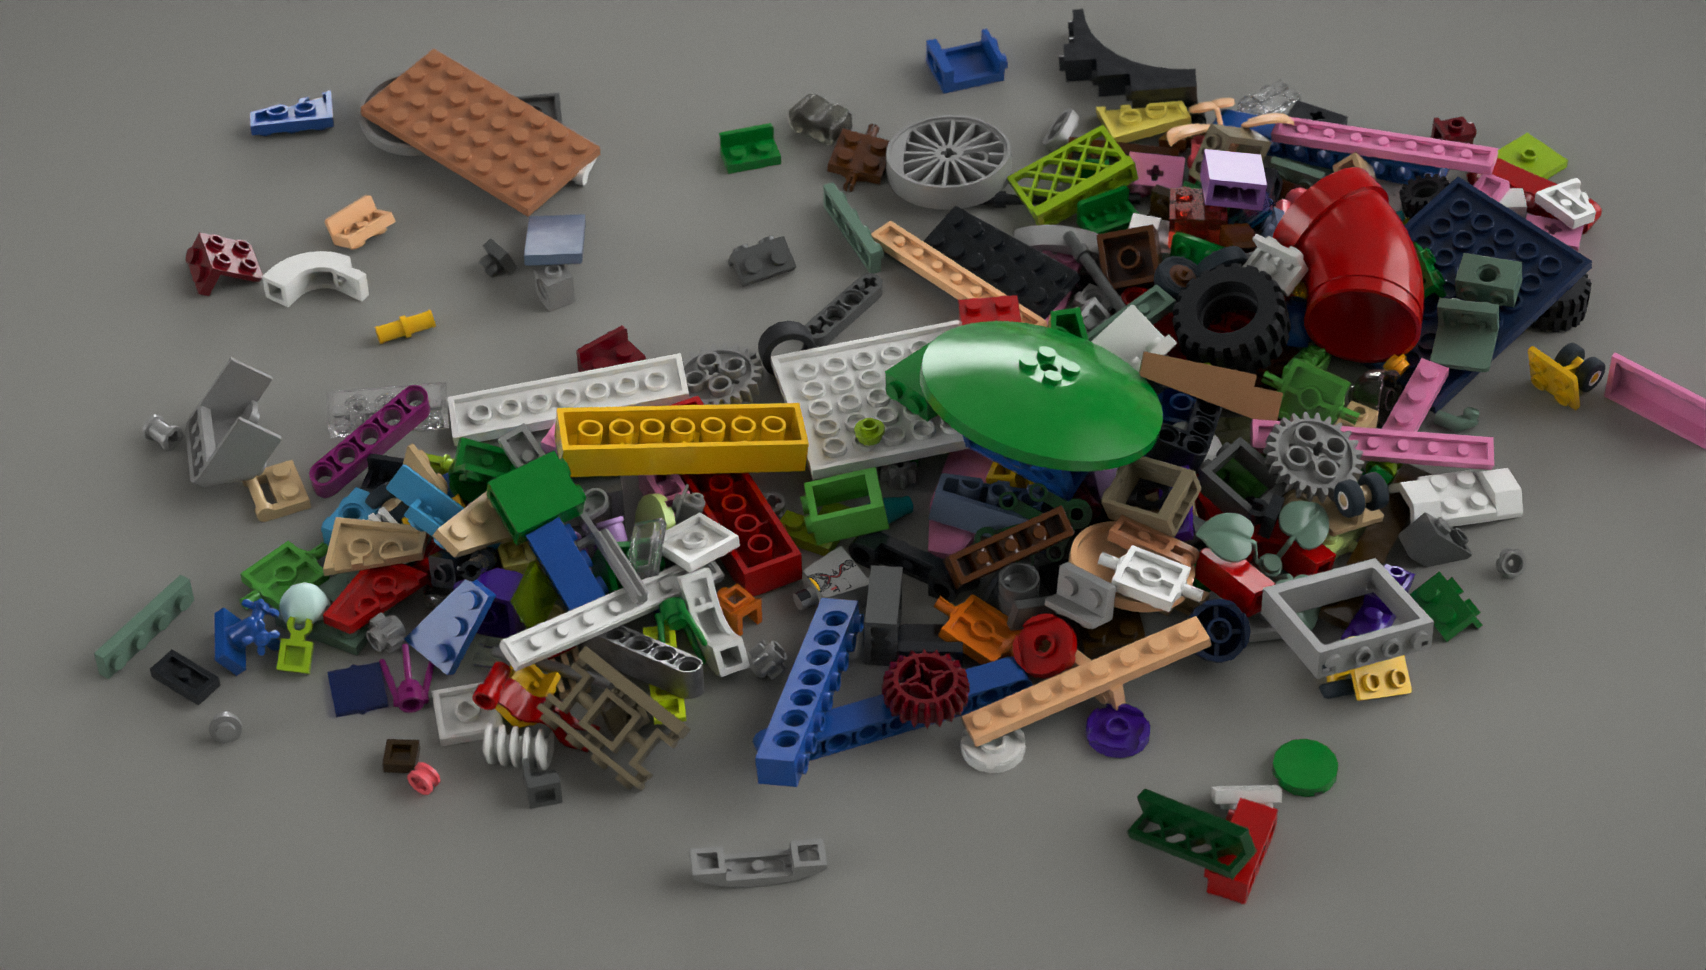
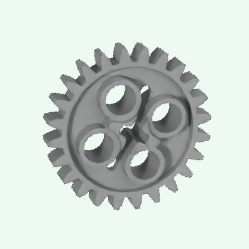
M724 343L718 349L715 344H712L710 350L700 347L701 353L689 352L690 359L682 358L689 397L692 398L699 395L704 405L743 404V401L752 402V395H759L758 387L764 385L762 379L765 377L760 358H756L755 352L749 353L747 347L739 351L738 344H735L730 349L727 347V343Z
M1307 412L1303 413L1301 419L1293 413L1289 420L1283 417L1280 424H1275L1266 439L1267 444L1263 450L1267 454L1264 463L1271 465L1268 471L1269 474H1278L1275 481L1276 484L1285 482L1287 484L1285 487L1286 492L1291 489L1296 490V498H1299L1304 493L1307 494L1308 502H1311L1313 497L1317 496L1319 501L1324 503L1327 495L1332 501H1335L1334 488L1336 484L1348 479L1358 482L1362 474L1361 469L1364 461L1360 460L1363 451L1356 450L1359 441L1349 440L1352 432H1342L1340 430L1342 427L1341 422L1335 426L1331 425L1330 416L1325 421H1322L1319 413H1316L1313 419H1310Z

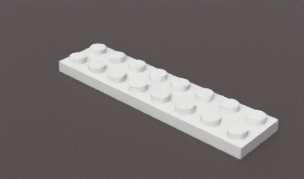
M681 353L450 396L448 397L452 437L454 445L457 446L461 437L479 442L497 439L525 423L530 432L550 429L555 424L557 408L668 406L690 397Z

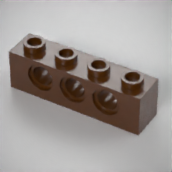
M1061 505L951 554L943 562L955 588L958 589L996 572L1008 564L1016 563L1063 542L1075 533Z

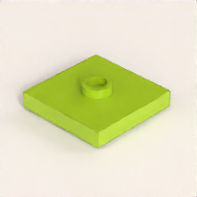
M1528 132L1498 150L1499 159L1545 179H1549L1567 168L1568 164L1566 158Z

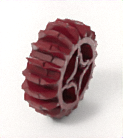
M924 648L920 654H916L911 650L908 657L899 655L897 662H890V666L883 676L882 694L886 708H890L892 717L899 716L901 723L910 720L914 728L918 723L924 724L928 729L931 723L941 727L943 720L952 722L955 715H961L963 706H966L968 702L970 683L967 679L966 670L961 668L959 660L952 661L950 654L940 656L938 650L931 654L927 653Z

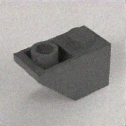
M1426 512L1398 534L1408 556L1426 567L1464 560L1472 556L1467 546L1469 540L1459 528L1453 529L1441 517L1436 519Z

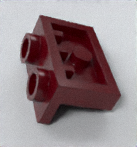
M624 325L607 332L605 335L585 344L576 351L579 372L646 360V356L628 340V331Z

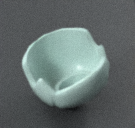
M303 582L292 585L283 594L279 604V611L286 624L289 617H294V627L302 629L305 627L306 619H311L313 624L315 621L323 620L326 606L330 607L331 605L327 596L318 586Z

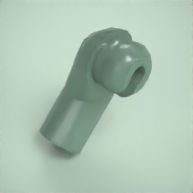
M1467 407L1464 409L1463 415L1455 416L1438 410L1434 424L1459 432L1475 427L1479 422L1477 419L1480 412L1476 408Z

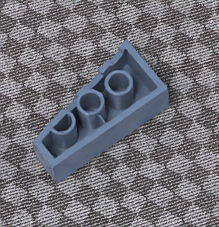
M942 473L934 494L928 519L971 533H976L985 526L998 530L1028 521L1029 519L1013 510L1001 508L999 497L1007 491L1013 492L1017 499L1042 513L1054 508L1044 501H1033L1029 496V489L1032 486L1028 484L1026 489L1010 487V482L998 480L995 483L988 484L983 483L982 479L977 477ZM1037 486L1033 489L1032 494L1035 498H1042L1044 491H1041L1040 486ZM1005 495L1002 499L1003 505L1011 507L1014 504V498L1011 495ZM984 533V534L982 535V536H986V537H992V536H991L990 534H988V533ZM1046 549L1040 551V553L1046 554Z

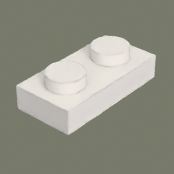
M1278 785L1211 786V800L1215 804H1220L1221 809H1236L1240 798L1273 807V803H1282V789Z

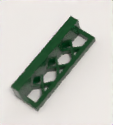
M1145 788L1137 796L1143 813L1127 830L1131 839L1230 879H1234L1257 852L1249 829ZM1150 822L1160 825L1159 830L1148 833L1143 832ZM1178 834L1185 835L1186 837L1185 840L1174 843L1167 841V837ZM1204 844L1210 845L1212 850L1201 853L1193 852V847ZM1232 854L1237 856L1229 866L1219 862L1221 857Z

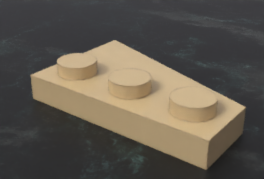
M487 491L440 526L433 534V537L454 558L474 553L477 550L481 551L482 548L499 542L505 544L513 540L488 499Z
M336 517L323 567L324 576L423 560L429 534L425 531H418L407 524Z

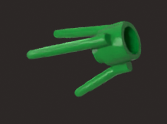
M671 597L662 601L659 605L660 613L654 615L658 629V641L665 643V625L671 630L683 628L695 654L705 665L706 659L695 636L703 646H707L708 642L687 610L684 600L680 597Z

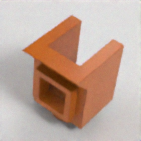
M738 583L730 588L723 587L717 592L722 612L734 633L739 636L743 635V617L746 615L757 625L762 622V598L755 599Z

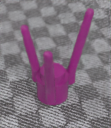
M403 644L405 680L400 683L398 689L386 661L381 658L379 664L393 696V706L399 707L403 712L413 713L421 710L424 704L429 703V689L434 664L429 661L422 687L417 680L412 679L408 644Z

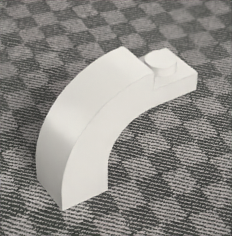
M314 251L294 255L277 263L262 276L266 297L286 307L291 306L303 294L321 288L338 290L360 301H363L369 295L366 274L352 268L349 256L335 252Z
M703 568L677 577L686 608L708 642L707 646H703L695 636L709 668L719 677L749 668L750 664L743 639L733 632L725 619L710 569Z

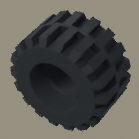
M1586 273L1530 327H1537L1545 332L1547 330L1559 332V330L1568 331L1571 330V326L1577 327L1580 325V321H1583L1585 318L1591 292V280L1588 279V274Z

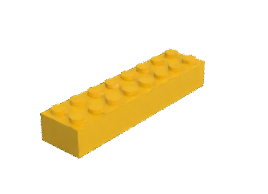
M800 403L556 409L554 437L557 456L559 459L563 458L567 462L571 471L570 477L805 471L809 442Z

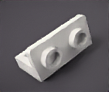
M1255 234L1252 239L1257 249L1243 267L1246 268L1247 265L1257 267L1259 272L1261 270L1271 275L1272 280L1278 283L1282 294L1289 296L1308 272V267L1303 260V254L1293 246H1289V248L1282 246L1273 237L1267 236L1265 238Z

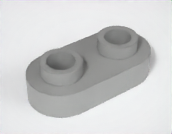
M1072 108L1064 110L1055 118L1042 143L1050 152L1068 144L1069 136L1077 129L1079 116Z

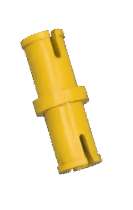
M427 310L410 317L403 315L397 321L375 326V331L379 343L383 344L403 336L410 338L412 337L411 334L434 328L436 324L431 310Z

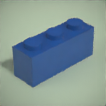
M558 517L526 535L529 546L568 611L609 593L602 577L598 576L595 578L591 572L590 567L594 565L586 550L579 551L574 541L578 538L569 523L564 525Z

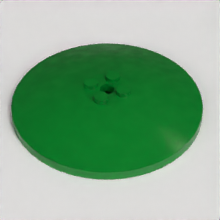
M987 321L958 326L939 335L930 343L923 355L920 366L919 379L922 392L933 410L948 425L976 444L1026 464L1055 470L1087 472L1125 466L1137 461L1153 448L1163 423V412L1159 398L1144 377L1140 376L1137 370L1099 345L1073 334L1045 326L1011 321Z

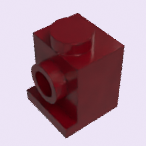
M1464 116L1442 121L1439 117L1433 119L1431 138L1473 144V140L1476 137V127L1473 122H1467Z

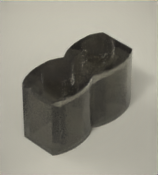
M807 94L788 110L789 126L794 131L807 136L811 135L817 142L824 145H834L838 141L842 129H852V113L839 104L829 103L817 94Z

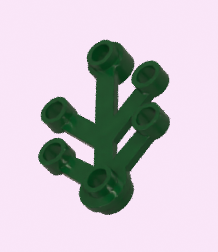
M1035 483L1030 487L1029 496L1033 501H1044L1053 508L1062 505L1073 531L1083 529L1091 522L1092 509L1085 500L1075 498L1067 502L1049 492L1046 486L1041 483ZM1040 486L1044 489V496L1042 498H1035L1032 491L1035 487ZM1004 492L999 497L1001 508L1013 510L1029 520L1043 514L1017 499L1013 492ZM1005 495H1011L1014 498V504L1011 507L1003 505L1002 499ZM1074 508L1082 510L1083 517L1080 520H1074L1071 517V511ZM1016 525L998 530L989 526L982 527L976 532L974 542L975 544L980 542L981 536L984 533L994 536ZM1070 538L1047 548V558L1052 562L1062 560L1065 553L1064 548ZM1059 547L1061 556L1052 558L1049 555L1050 548ZM1036 554L1029 556L1031 558V566L1034 565Z

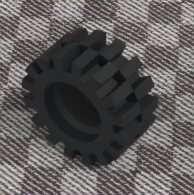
M1425 174L1424 178L1418 175L1415 181L1409 179L1407 181L1408 184H1403L1401 186L1402 190L1399 191V196L1405 217L1412 219L1450 184L1449 180L1444 176L1440 178L1439 174H1434L1433 177H1431V174Z

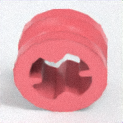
M419 762L415 766L414 771L407 775L409 784L423 795H429L433 791V787H436L441 780L437 771L423 762Z

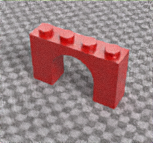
M1278 520L1270 539L1258 535L1261 524L1254 526V533L1250 539L1257 542L1258 559L1267 553L1276 555L1290 538V536L1281 531ZM1294 541L1280 560L1283 566L1282 569L1295 578L1301 574L1310 576L1331 570L1337 554L1323 544L1315 549L1305 550ZM1210 548L1202 549L1199 552L1200 556L1195 566V578L1222 599L1235 603V606L1240 608L1247 617L1261 612L1263 588L1276 585V583L1249 563V561H1252V550L1245 560L1232 563L1219 558Z

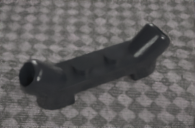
M883 531L856 536L848 548L852 559L870 570L871 565L880 566V564L890 567H903V574L928 584V596L935 599L942 596V598L951 603L960 592L975 590L980 585L981 580L978 579L956 589L943 559L930 552H925L909 545L903 540L891 537L883 533Z

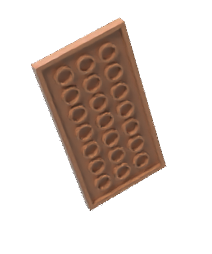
M432 49L361 107V116L527 217L571 181L581 169L600 155V146L436 49Z

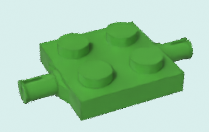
M1294 358L1289 372L1283 378L1266 371L1263 375L1264 378L1261 380V383L1283 393L1279 418L1285 417L1289 420L1291 415L1295 413L1301 419L1303 413L1307 412L1310 419H1313L1316 413H1319L1322 421H1325L1330 416L1331 425L1338 418L1355 425L1360 416V413L1344 407L1345 395L1351 382L1298 358Z
M288 540L240 573L242 582L253 590L239 599L240 604L244 599L254 602L261 598L279 611L280 600L292 585L307 582L319 587L330 579L329 576H324L323 567L317 562L327 554L328 546L321 542L312 550L306 551L296 547Z

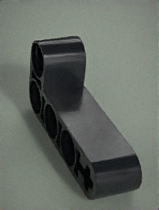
M1195 397L1184 430L1162 423L1158 439L1153 448L1146 454V457L1179 467L1189 465L1190 469L1197 474L1198 468L1202 465L1209 452L1223 407Z

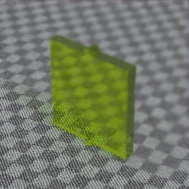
M531 561L510 601L520 617V622L524 623L527 629L545 622L557 599L556 593L548 582V576L544 575L536 561Z

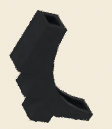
M1083 9L1073 10V20L1068 21L1069 44H1063L1064 55H1059L1060 71H1065L1066 82L1092 80L1093 86H1098L1099 97L1126 95V101H1132V108H1146V105L1149 103L1182 101L1186 108L1198 104L1195 69L1153 67L1120 56L1104 46L1092 34L1086 23Z

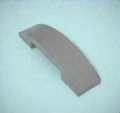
M1035 225L1014 229V238L1040 252L1046 250L1072 255V249L1064 240L1063 235L1067 231H1073L1079 241L1086 244L1092 253V259H1096V264L1101 269L1096 237L1099 234L1061 225Z
M823 838L790 841L789 849L724 854L723 846L689 849L693 880L717 886H770L803 879L827 869Z

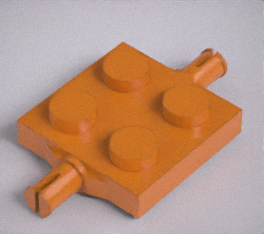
M971 594L965 602L954 606L942 598V596L937 599L933 608L949 617L947 623L941 628L938 637L946 642H963V653L981 665L1003 659L1006 656L1014 657L1013 641L1016 634L1019 636L1022 630L1011 631L1007 625L1008 616L974 594Z

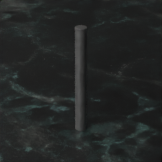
M494 645L491 656L508 661L499 645ZM548 659L534 663L543 672L552 673L557 671L561 677L578 682L582 678L571 666ZM586 671L595 678L591 683L592 686L612 689L613 684L602 675Z

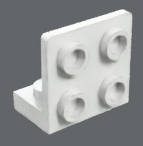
M1130 305L1091 341L1115 354L1138 372L1143 351L1165 356L1177 344L1169 334L1164 337L1134 305Z

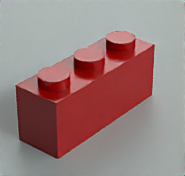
M1244 798L1239 799L1235 810L1229 809L1226 820L1249 829L1257 852L1234 879L1205 868L1203 877L1208 878L1207 893L1244 905L1246 904L1276 831L1279 809ZM1233 854L1219 858V862L1229 866L1237 856Z

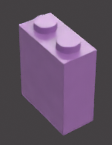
M1204 149L1200 178L1205 205L1262 211L1267 182L1261 155Z

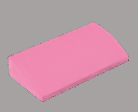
M1614 353L1611 358L1604 397L1706 449V399Z

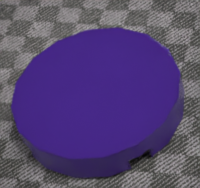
M1107 704L1106 708L1099 710L1098 707L1091 712L1087 718L1085 736L1089 745L1098 753L1107 757L1125 758L1134 756L1144 750L1149 743L1151 725L1149 720L1147 721L1144 718V713L1134 706L1121 704L1116 711L1111 704Z

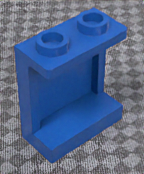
M988 29L981 30V41L947 49H942L936 38L926 40V62L943 94L1004 81L1005 69L1008 68L1005 53L1000 52L997 39L991 36Z

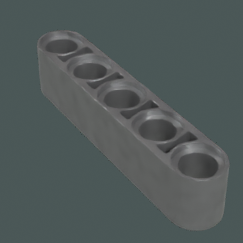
M623 625L578 644L579 652L584 646H587L614 669L678 697L693 699L704 693L703 662L701 659Z

